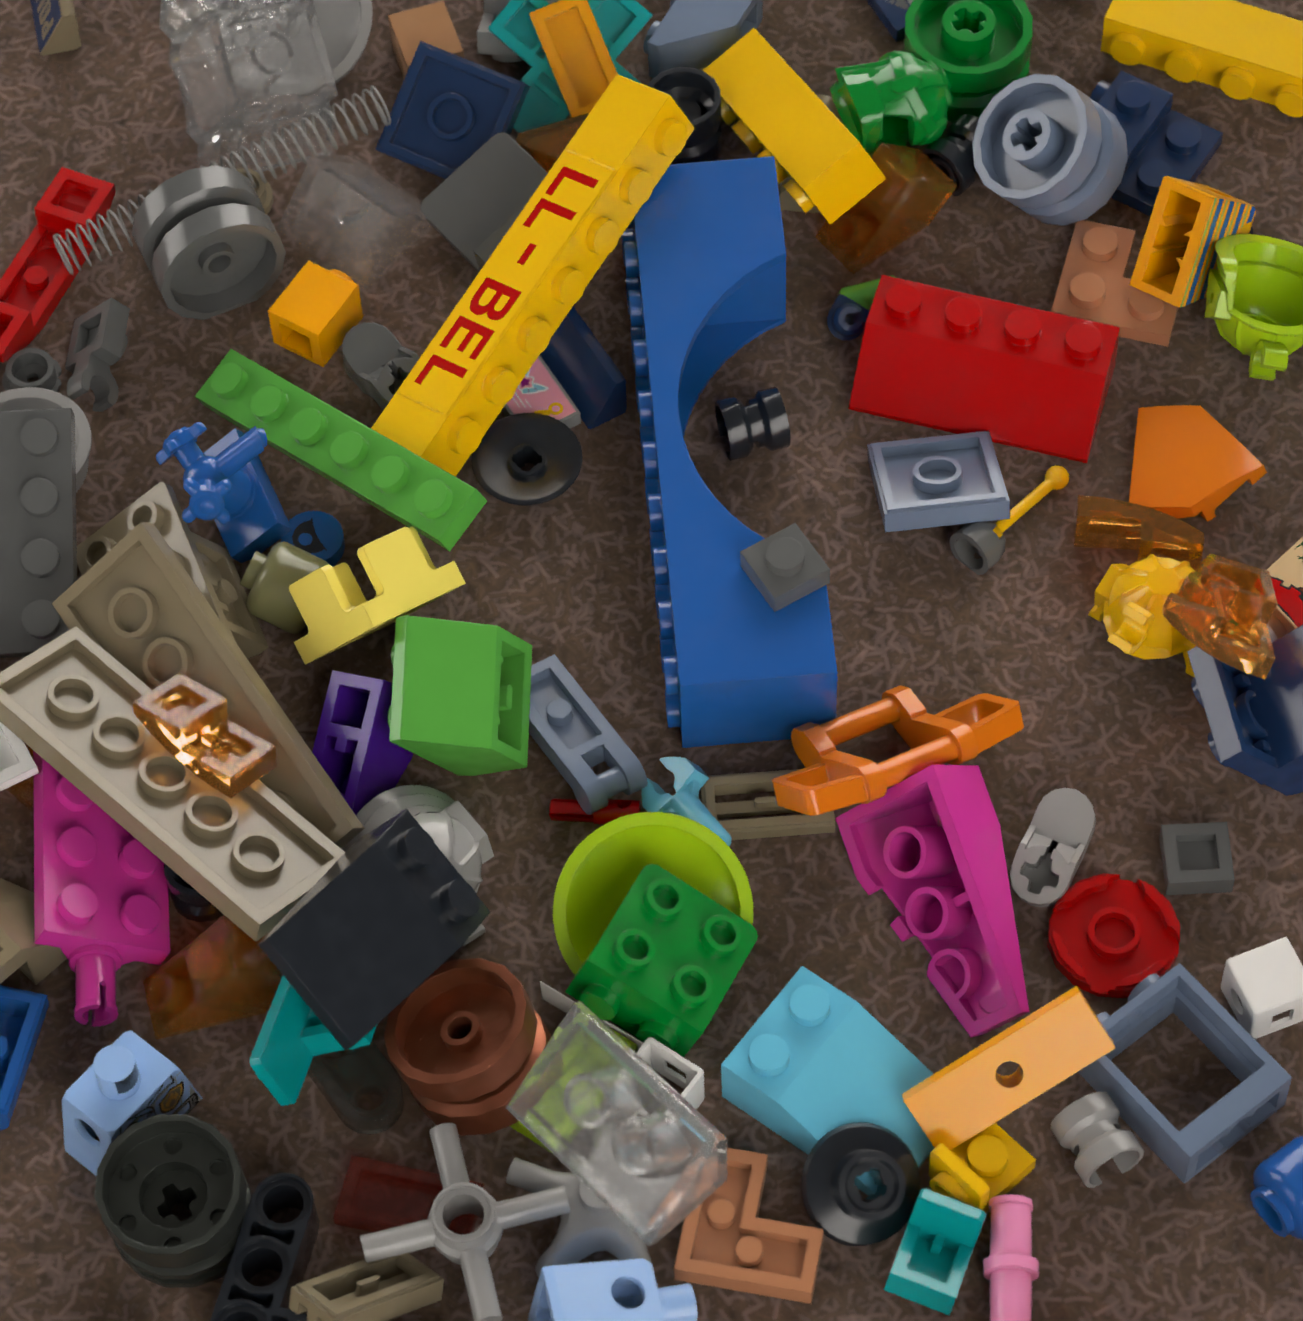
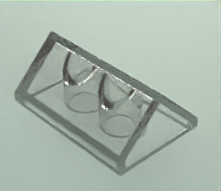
M581 1001L573 1003L506 1109L648 1246L657 1244L727 1181V1138Z

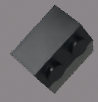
M406 808L355 841L258 945L346 1051L357 1044L451 957L491 912L477 896L471 885L463 879L434 843L432 837L420 826Z

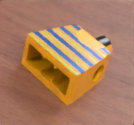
M1164 176L1129 285L1176 307H1184L1207 296L1210 268L1218 270L1216 264L1218 258L1215 248L1216 242L1222 237L1233 234H1253L1252 223L1256 213L1255 206L1207 185Z

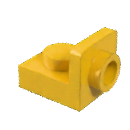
M994 1123L952 1150H949L942 1143L930 1152L928 1175L932 1179L929 1184L932 1191L955 1198L962 1203L987 1213L989 1211V1200L995 1196L1006 1195L1035 1168L1036 1159L998 1124Z

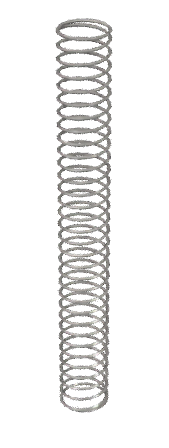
M371 85L370 91L363 89L362 98L358 94L353 93L352 103L348 99L343 98L342 108L337 103H333L331 107L332 113L327 108H322V118L313 112L311 116L312 123L307 118L302 117V128L296 122H292V133L286 127H282L281 137L276 132L271 133V142L262 136L260 141L261 147L256 142L251 141V152L245 146H241V157L235 151H231V163L225 156H220V166L224 167L223 158L230 168L236 169L232 155L234 154L244 167L253 187L256 188L255 181L245 162L244 149L255 163L263 183L266 184V178L255 157L254 144L265 158L272 176L277 179V175L264 148V139L274 151L282 171L287 174L285 165L275 146L274 134L284 146L292 166L297 169L296 162L287 147L283 130L287 131L291 136L304 164H307V159L297 142L294 125L297 126L305 137L312 156L317 160V154L306 134L304 120L308 122L315 132L322 151L327 155L326 146L316 129L314 115L318 117L325 127L334 149L338 150L336 141L326 124L324 110L334 120L344 144L348 145L347 138L337 121L334 106L338 107L342 112L352 136L358 141L357 133L347 116L344 101L352 107L363 133L368 136L367 128L357 111L354 96L362 102L373 128L378 131L377 123L365 100V91L372 97L378 113L386 126L391 125V117L381 94L375 86ZM373 89L375 90V92L377 93V95H378L380 101L382 102V105H383V107H384V109H385V112H386V114H387L388 120H387V118H386V116H385V114H384V112H383V110H382L380 104L378 103V101L376 100V98H375V96H374ZM210 161L209 166H212V163L215 166H219L215 161ZM138 194L139 207L141 205L140 197L143 199V201L145 199V197L140 194ZM128 199L129 213L122 205H117L119 219L112 210L107 209L109 224L102 215L97 214L98 228L90 219H86L88 234L80 224H76L78 239L70 229H66L65 235L68 245L59 234L56 233L52 236L57 251L71 275L74 274L73 268L58 238L68 250L79 271L82 269L72 248L68 232L79 246L89 266H92L83 245L79 227L93 247L99 261L102 262L89 223L96 230L109 255L112 257L113 254L104 236L99 217L107 226L122 252L123 249L115 233L109 212L121 227L130 246L133 247V243L124 225L120 208L133 225L134 216L130 203L138 210L139 208L135 202Z

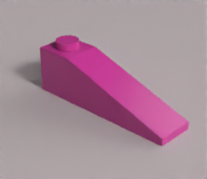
M931 765L887 789L884 797L868 804L861 803L836 817L835 819L856 879L868 895L880 889H883L902 915L897 916L890 925L902 942L915 935L932 957L928 964L927 977L969 1036L972 1038L988 1033L1028 1013V999L1001 827L979 766Z

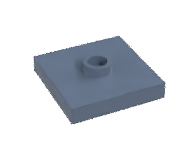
M989 431L870 443L867 445L870 473L885 532L1010 519V500Z

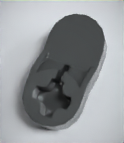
M365 322L352 327L346 333L342 343L344 370L364 394L371 396L382 411L420 358L415 351L403 347L385 326L374 322Z

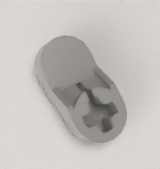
M1064 787L1052 790L1045 795L1037 806L1031 824L1020 842L1012 862L1010 879L1016 894L1030 906L1041 908L1053 906L1057 900L1063 897L1071 887L1076 871L1091 842L1096 826L1095 812L1087 796L1078 790ZM1054 842H1058V845L1055 849H1053L1052 854H1050L1049 851L1051 847L1054 845Z

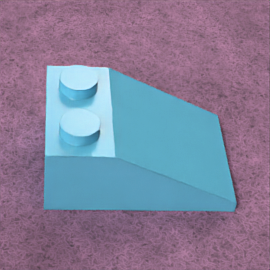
M801 966L721 1064L722 1097L808 1155L814 1145L825 1134L842 1125L857 1122L876 1124L895 1133L911 1150L918 1169L934 1149L902 1097L904 1092L932 1076L933 1073L857 1001L804 966ZM871 1171L865 1172L861 1176H856L854 1185L868 1196L875 1194L877 1191V1185L874 1184V1180L870 1175Z

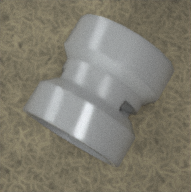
M1107 1092L1091 1093L1074 1101L1056 1115L1050 1126L1059 1144L1065 1149L1072 1150L1077 1156L1074 1168L1084 1185L1088 1188H1094L1102 1184L1095 1170L1111 1158H1113L1123 1174L1137 1165L1144 1155V1149L1134 1133L1129 1130L1120 1129L1121 1125L1118 1122L1120 1111Z

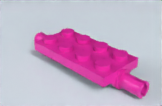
M33 750L34 762L39 771L38 774L34 775V943L60 948L68 959L70 969L75 972V1020L80 1024L86 1025L88 1022V1010L92 1009V1026H105L113 1023L118 1017L116 971L121 968V965L134 961L161 965L170 953L169 893L164 875V862Z

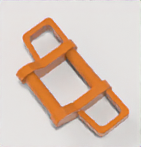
M899 685L885 691L882 694L881 700L819 725L808 722L792 730L791 740L794 751L805 768L772 779L777 804L780 807L805 815H820L857 803L868 804L885 796L888 787L900 783L931 765H943L946 763L960 765L975 759L982 751L1024 728L1019 701L982 693L933 715L927 713L924 705L909 687ZM892 724L911 749L876 764L872 760L837 751L836 746Z

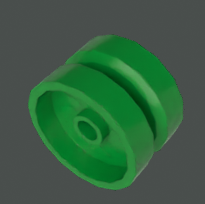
M1024 0L912 1L905 17L904 51L914 53L915 57L927 62L931 60L939 69H944L952 86L950 90L952 103L949 104L947 110L948 121L954 122L964 114H970L979 118L997 93L1011 82L1029 76L1032 15Z

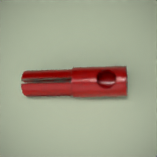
M553 798L549 805V816L552 821L591 822L594 824H606L619 817L641 811L640 800L608 799L607 807L590 815L584 812L577 799Z

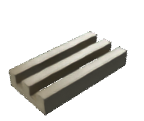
M799 769L708 776L709 780L700 789L701 800L716 819L795 813L796 811L778 806L776 796L715 803V796L774 791L772 779ZM834 810L814 816L804 814L718 821L730 834L732 840L835 832Z
M409 1253L366 1263L364 1259L292 1286L289 1309L297 1315L307 1311L306 1321H388L440 1301L442 1299L444 1279Z

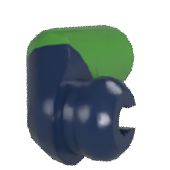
M880 278L847 286L839 291L827 315L828 328L836 338L844 341L853 340L863 332Z

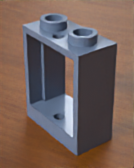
M1179 963L1162 977L1154 973L1143 979L1130 993L1127 1000L1128 1003L1111 1016L1107 1012L1096 1015L1113 1040L1116 1048L1084 1067L1078 1073L1096 1092H1107L1120 1111L1119 1116L1185 1184L1283 1107L1286 1103L1292 1077ZM1172 1013L1242 1082L1180 1131L1161 1114L1111 1061Z

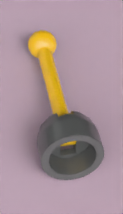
M1059 465L1050 467L1045 473V480L1010 510V519L998 520L996 523L986 521L963 525L950 537V548L954 557L976 574H985L1000 560L1005 552L1006 539L1002 533L1053 489L1061 490L1065 488L1069 482L1068 471ZM975 552L982 556V558H974Z

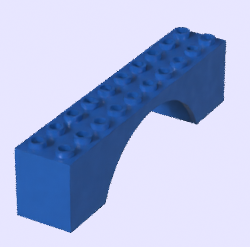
M775 157L670 164L653 189L650 198L642 205L626 228L631 230H625L621 236L623 264L626 269L627 306L631 321L633 363H635L637 411L640 416L642 463H644L646 506L650 521L651 559L655 573L656 612L660 626L662 673H664L667 726L668 728L680 727L682 748L791 739L792 730L808 722L820 725L836 718L837 665L827 585L776 612L773 611L740 566V551L765 538L749 529L734 517L712 494L692 462L683 438L692 410L713 375L744 345L762 333L786 322V247Z

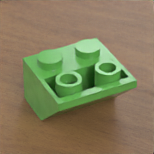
M409 615L396 617L395 643L391 650L393 682L392 701L388 710L389 741L458 776H477L526 768L528 762L532 645L497 625Z

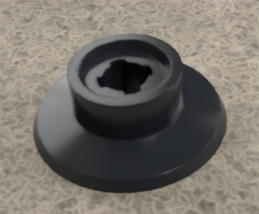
M521 413L502 418L490 426L483 436L480 445L472 453L471 464L476 480L490 495L508 504L532 506L549 502L563 494L577 479L582 467L583 455L578 438L564 423L543 414ZM525 463L534 464L530 471H521Z
M849 1123L825 1134L814 1145L807 1156L801 1178L802 1198L810 1219L817 1228L824 1229V1234L828 1238L846 1246L871 1245L896 1234L909 1221L921 1190L918 1165L909 1147L892 1131L872 1123ZM871 1171L870 1175L874 1180V1184L877 1185V1191L875 1194H871L861 1200L858 1188L854 1185L855 1178Z

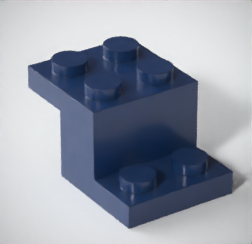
M1303 625L1246 658H1242L1210 640H1206L1187 651L1195 676L1191 679V687L1196 699L1205 709L1211 732L1208 734V743L1215 758L1223 766L1230 767L1256 780L1259 784L1266 785L1287 796L1302 793Z

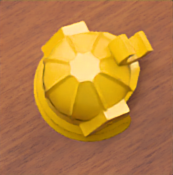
M1150 554L1147 558L1134 562L1130 566L1127 564H1111L1095 590V605L1088 614L1099 622L1103 620L1109 636L1107 641L1117 646L1126 654L1147 660L1166 659L1183 652L1186 665L1185 672L1192 677L1195 676L1187 651L1206 640L1221 646L1222 632L1227 627V623L1219 619L1213 605L1215 601L1213 591L1207 587L1202 576L1190 566V562L1157 557L1154 554Z

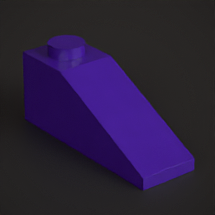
M332 670L312 753L352 811L357 815L374 797L384 791L395 788L410 763L413 753L389 741L388 710L392 701V682Z

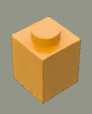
M308 260L268 310L273 343L324 367L343 343L346 333L363 318L359 285L342 271L336 269L327 270Z

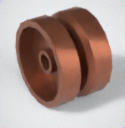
M482 958L459 959L444 963L388 1014L384 1040L389 1059L401 1078L409 1085L411 1094L422 1111L436 1126L443 1123H454L457 1126L458 1135L461 1136L491 1134L517 1123L534 1109L553 1082L557 1054L551 1034L540 1015L534 1010L531 999L521 982L504 965Z

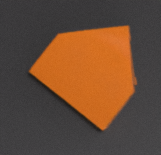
M1200 405L1138 408L1128 510L1133 519L1161 521L1196 517L1200 513L1208 522L1217 517L1215 515L1216 508L1246 481L1254 485L1267 473L1264 465Z

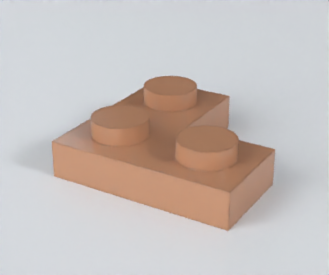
M1087 220L1076 222L1051 312L1120 327L1119 337L1168 347L1179 307L1130 286L1131 278L1125 277L1136 230Z
M700 1143L674 1266V1280L812 1304L824 1241V1229L758 1218L768 1169V1154Z

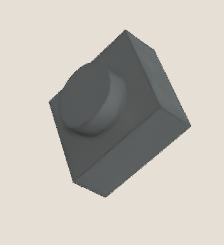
M796 523L740 551V566L774 612L830 583V568Z
M1227 822L1161 825L1159 840L1166 895L1226 893L1233 891L1235 878Z

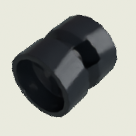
M674 67L660 72L649 82L648 86L671 95L695 128L686 141L683 150L675 157L671 164L716 161L722 150V133L720 124L721 93L715 79L706 72L691 67Z

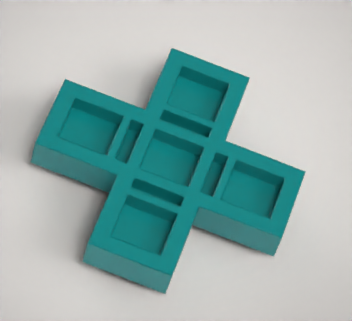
M511 0L487 29L531 67L520 80L530 86V89L513 129L536 149L540 150L570 115L529 16V13L550 4L546 0ZM588 0L617 74L641 83L615 60L653 15L636 0Z

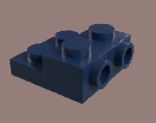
M1122 70L1112 84L1101 80L1090 96L1092 100L1117 117L1126 133L1128 159L1122 181L1111 198L1150 217L1163 177L1170 176L1194 182L1221 145L1222 132L1171 109L1172 93Z

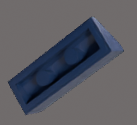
M572 307L551 337L547 348L540 353V356L579 410L588 429H593L626 413V379L576 309Z

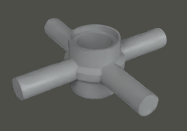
M439 1124L431 1128L429 1132L443 1190L435 1198L428 1219L361 1235L366 1263L435 1247L448 1260L461 1265L474 1321H502L503 1318L488 1258L497 1248L503 1229L571 1213L565 1186L496 1202L482 1187L470 1183L456 1124ZM463 1214H474L483 1219L481 1226L470 1234L460 1235L448 1229L450 1223L456 1217Z

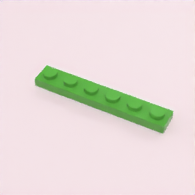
M230 349L195 395V398L205 407L246 432L254 426L263 428L267 435V444L407 527H414L419 534L448 551H451L487 502L486 498L476 488L233 349Z

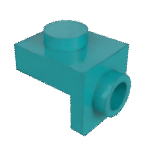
M922 1189L905 1229L884 1290L950 1315L973 1248L982 1229L986 1213L955 1198L944 1196L929 1189Z

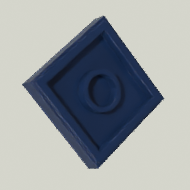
M420 41L390 112L391 125H385L375 150L446 179L495 134H511L530 86Z

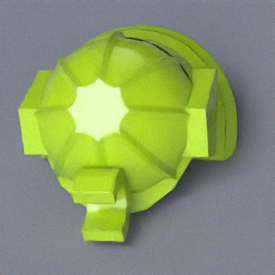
M1233 234L1222 237L1215 245L1218 257L1216 260L1218 270L1210 268L1208 274L1205 318L1214 319L1220 335L1243 355L1251 356L1249 377L1273 381L1276 378L1275 370H1286L1288 356L1303 345V246L1282 239L1255 234Z

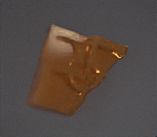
M1210 553L1200 563L1197 572L1192 571L1184 579L1177 594L1171 592L1162 607L1163 615L1186 639L1204 652L1240 671L1266 679L1276 659L1267 626L1278 604L1269 571Z

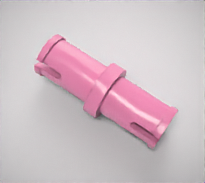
M1021 1195L995 1196L989 1200V1210L991 1211L990 1256L984 1258L983 1276L990 1280V1321H1031L1032 1281L1038 1279L1039 1261L1032 1257L1031 1212L1033 1211V1200Z

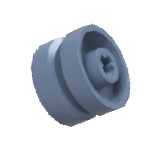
M1033 74L1007 85L991 99L979 117L972 141L974 167L986 187L1040 222L1062 226L1085 220L1107 204L1122 181L1128 159L1126 133L1117 117L1080 90L1055 75Z

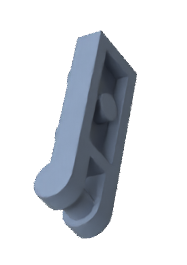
M554 654L531 666L529 734L573 789L574 795L584 812L590 815L607 807L608 798L622 791L629 796L647 787V776L638 758ZM605 761L610 769L596 775L591 767Z

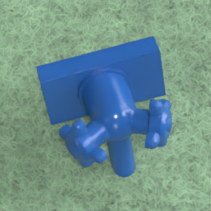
M196 422L191 427H182L179 430L173 431L163 442V449L156 454V461L159 465H162L175 456L185 470L182 478L183 487L190 497L189 506L182 511L184 522L190 523L196 518L201 520L214 519L231 558L240 563L251 560L256 551L264 552L292 530L258 456L267 446V435L263 428L254 426L247 433L234 428L204 453L196 444L198 436L207 430L202 422Z

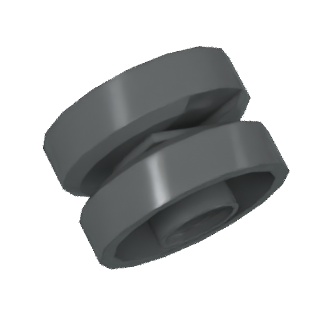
M212 165L182 172L165 180L147 195L134 215L132 236L148 269L151 271L167 307L182 317L206 320L254 302L271 289L283 271L286 251L270 217L266 215L252 183L236 169Z

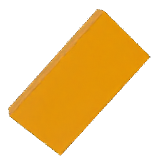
M560 0L529 13V16L572 121L576 124L586 119L616 76L617 71L588 0Z

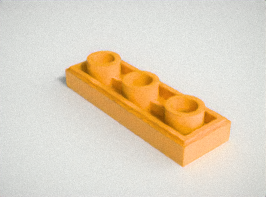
M1075 986L902 1094V1097L933 1147L935 1148L942 1143L949 1150H952L1116 1047L1079 988ZM1012 1061L1019 1064L1017 1071L1012 1075L1002 1076L996 1073L997 1068L1004 1062Z

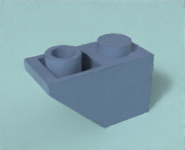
M671 0L669 11L661 22L655 21L650 26L644 41V53L648 54L649 76L656 77L660 72L674 67L702 69L709 66L753 28L757 29L762 21V0Z

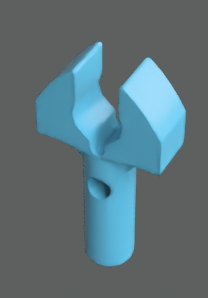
M683 757L660 758L662 764L674 774L673 786L676 793L674 796L666 793L657 783L647 778V787L641 790L642 806L647 812L672 813L692 819L709 828L730 846L732 840L730 834L699 800V790L709 780L706 773L698 765Z

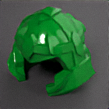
M892 51L884 54L877 62L835 68L838 80L830 87V92L844 126L861 143L878 167L889 168L906 150L907 140L911 145L922 146L933 143L945 131L948 123L947 110L949 104L952 103L950 91L952 86L944 69H939L931 60L927 62L916 58L914 53L907 51Z

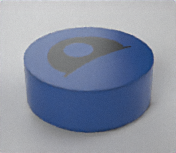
M306 511L289 520L292 530L281 537V542H288L325 560L332 567L341 559L345 550V540L342 526L335 517L322 511Z

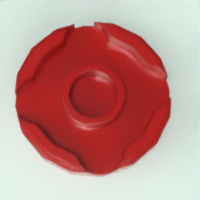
M1103 873L1079 880L1066 891L1061 899L1057 900L1049 919L1048 949L1056 968L1074 986L1099 997H1129L1132 990L1149 975L1156 973L1162 977L1170 971L1179 954L1180 923L1171 902L1153 885L1139 879L1135 883L1130 880L1120 879V874Z

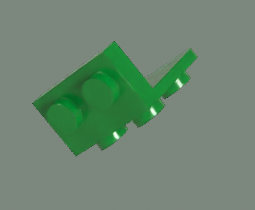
M649 864L637 876L598 943L573 977L565 993L578 1000L581 1007L593 1017L606 1021L610 1020L643 1043L647 1038L652 1037L684 1057L701 1037L753 948L758 937L757 931L753 925L662 867Z

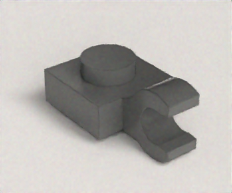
M109 298L74 319L65 369L73 373L67 382L68 397L74 400L88 392L89 388H91L95 395V402L93 404V411L103 412L112 407L118 399V385L110 372L109 366L115 364L122 357L128 343V337L125 333L130 308L113 298Z

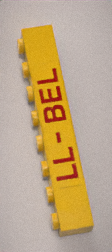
M616 74L371 429L451 475L457 476L470 455L478 448L483 436L505 404L511 400L516 388L540 353L547 348L551 337L573 305L582 297L585 288L606 257L615 249L628 225L642 205L650 198L653 189L675 157L683 150L686 141L694 131V126L671 95Z

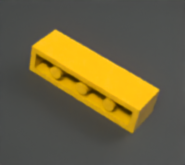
M1112 0L1104 17L1101 51L1111 54L1116 61L1125 65H1137L1140 63L1165 71L1172 79L1179 82L1198 81L1220 88L1227 96L1233 99L1245 100L1252 98L1275 105L1282 113L1288 116H1303V21L1235 0Z
M755 28L750 30L703 70L715 79L720 88L721 118L729 126L736 119L738 120L731 128L754 155L761 148L764 149L757 155V158L775 157L778 183L780 184L789 177L790 180L783 187L805 214L815 207L831 225L887 179L861 143Z

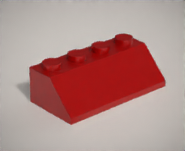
M881 275L865 324L849 410L955 434L989 431L991 440L995 443L1087 463L1115 369L1120 327Z

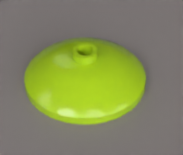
M665 812L629 814L607 822L594 830L569 856L561 871L554 893L553 924L555 936L562 956L574 975L577 973L598 943L637 876L649 864L662 867L753 925L751 888L743 866L731 848L717 834L704 825L687 817Z

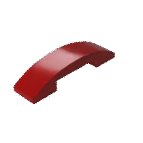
M61 167L35 206L37 225L0 279V362L8 361L13 354L24 349L41 332L79 272L68 250L58 238L71 263L74 274L71 275L68 272L57 251L52 236L56 233L59 234L68 245L65 235L66 229H70L78 239L76 224H80L87 234L86 219H90L98 228L96 216L100 214L106 220L107 209H110L116 193L115 184ZM99 217L101 227L103 228L104 222ZM89 223V227L96 244L99 235L97 234L93 226ZM78 227L83 245L89 256L93 247ZM68 232L72 248L80 267H82L86 259Z

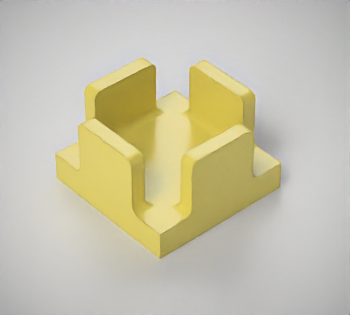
M412 526L403 527L357 550V555L376 591V596L373 599L366 600L349 565L344 562L334 567L327 564L291 584L289 592L308 627V634L294 642L304 664L313 662L396 622V617L409 615L466 584L455 561L436 568L417 530Z

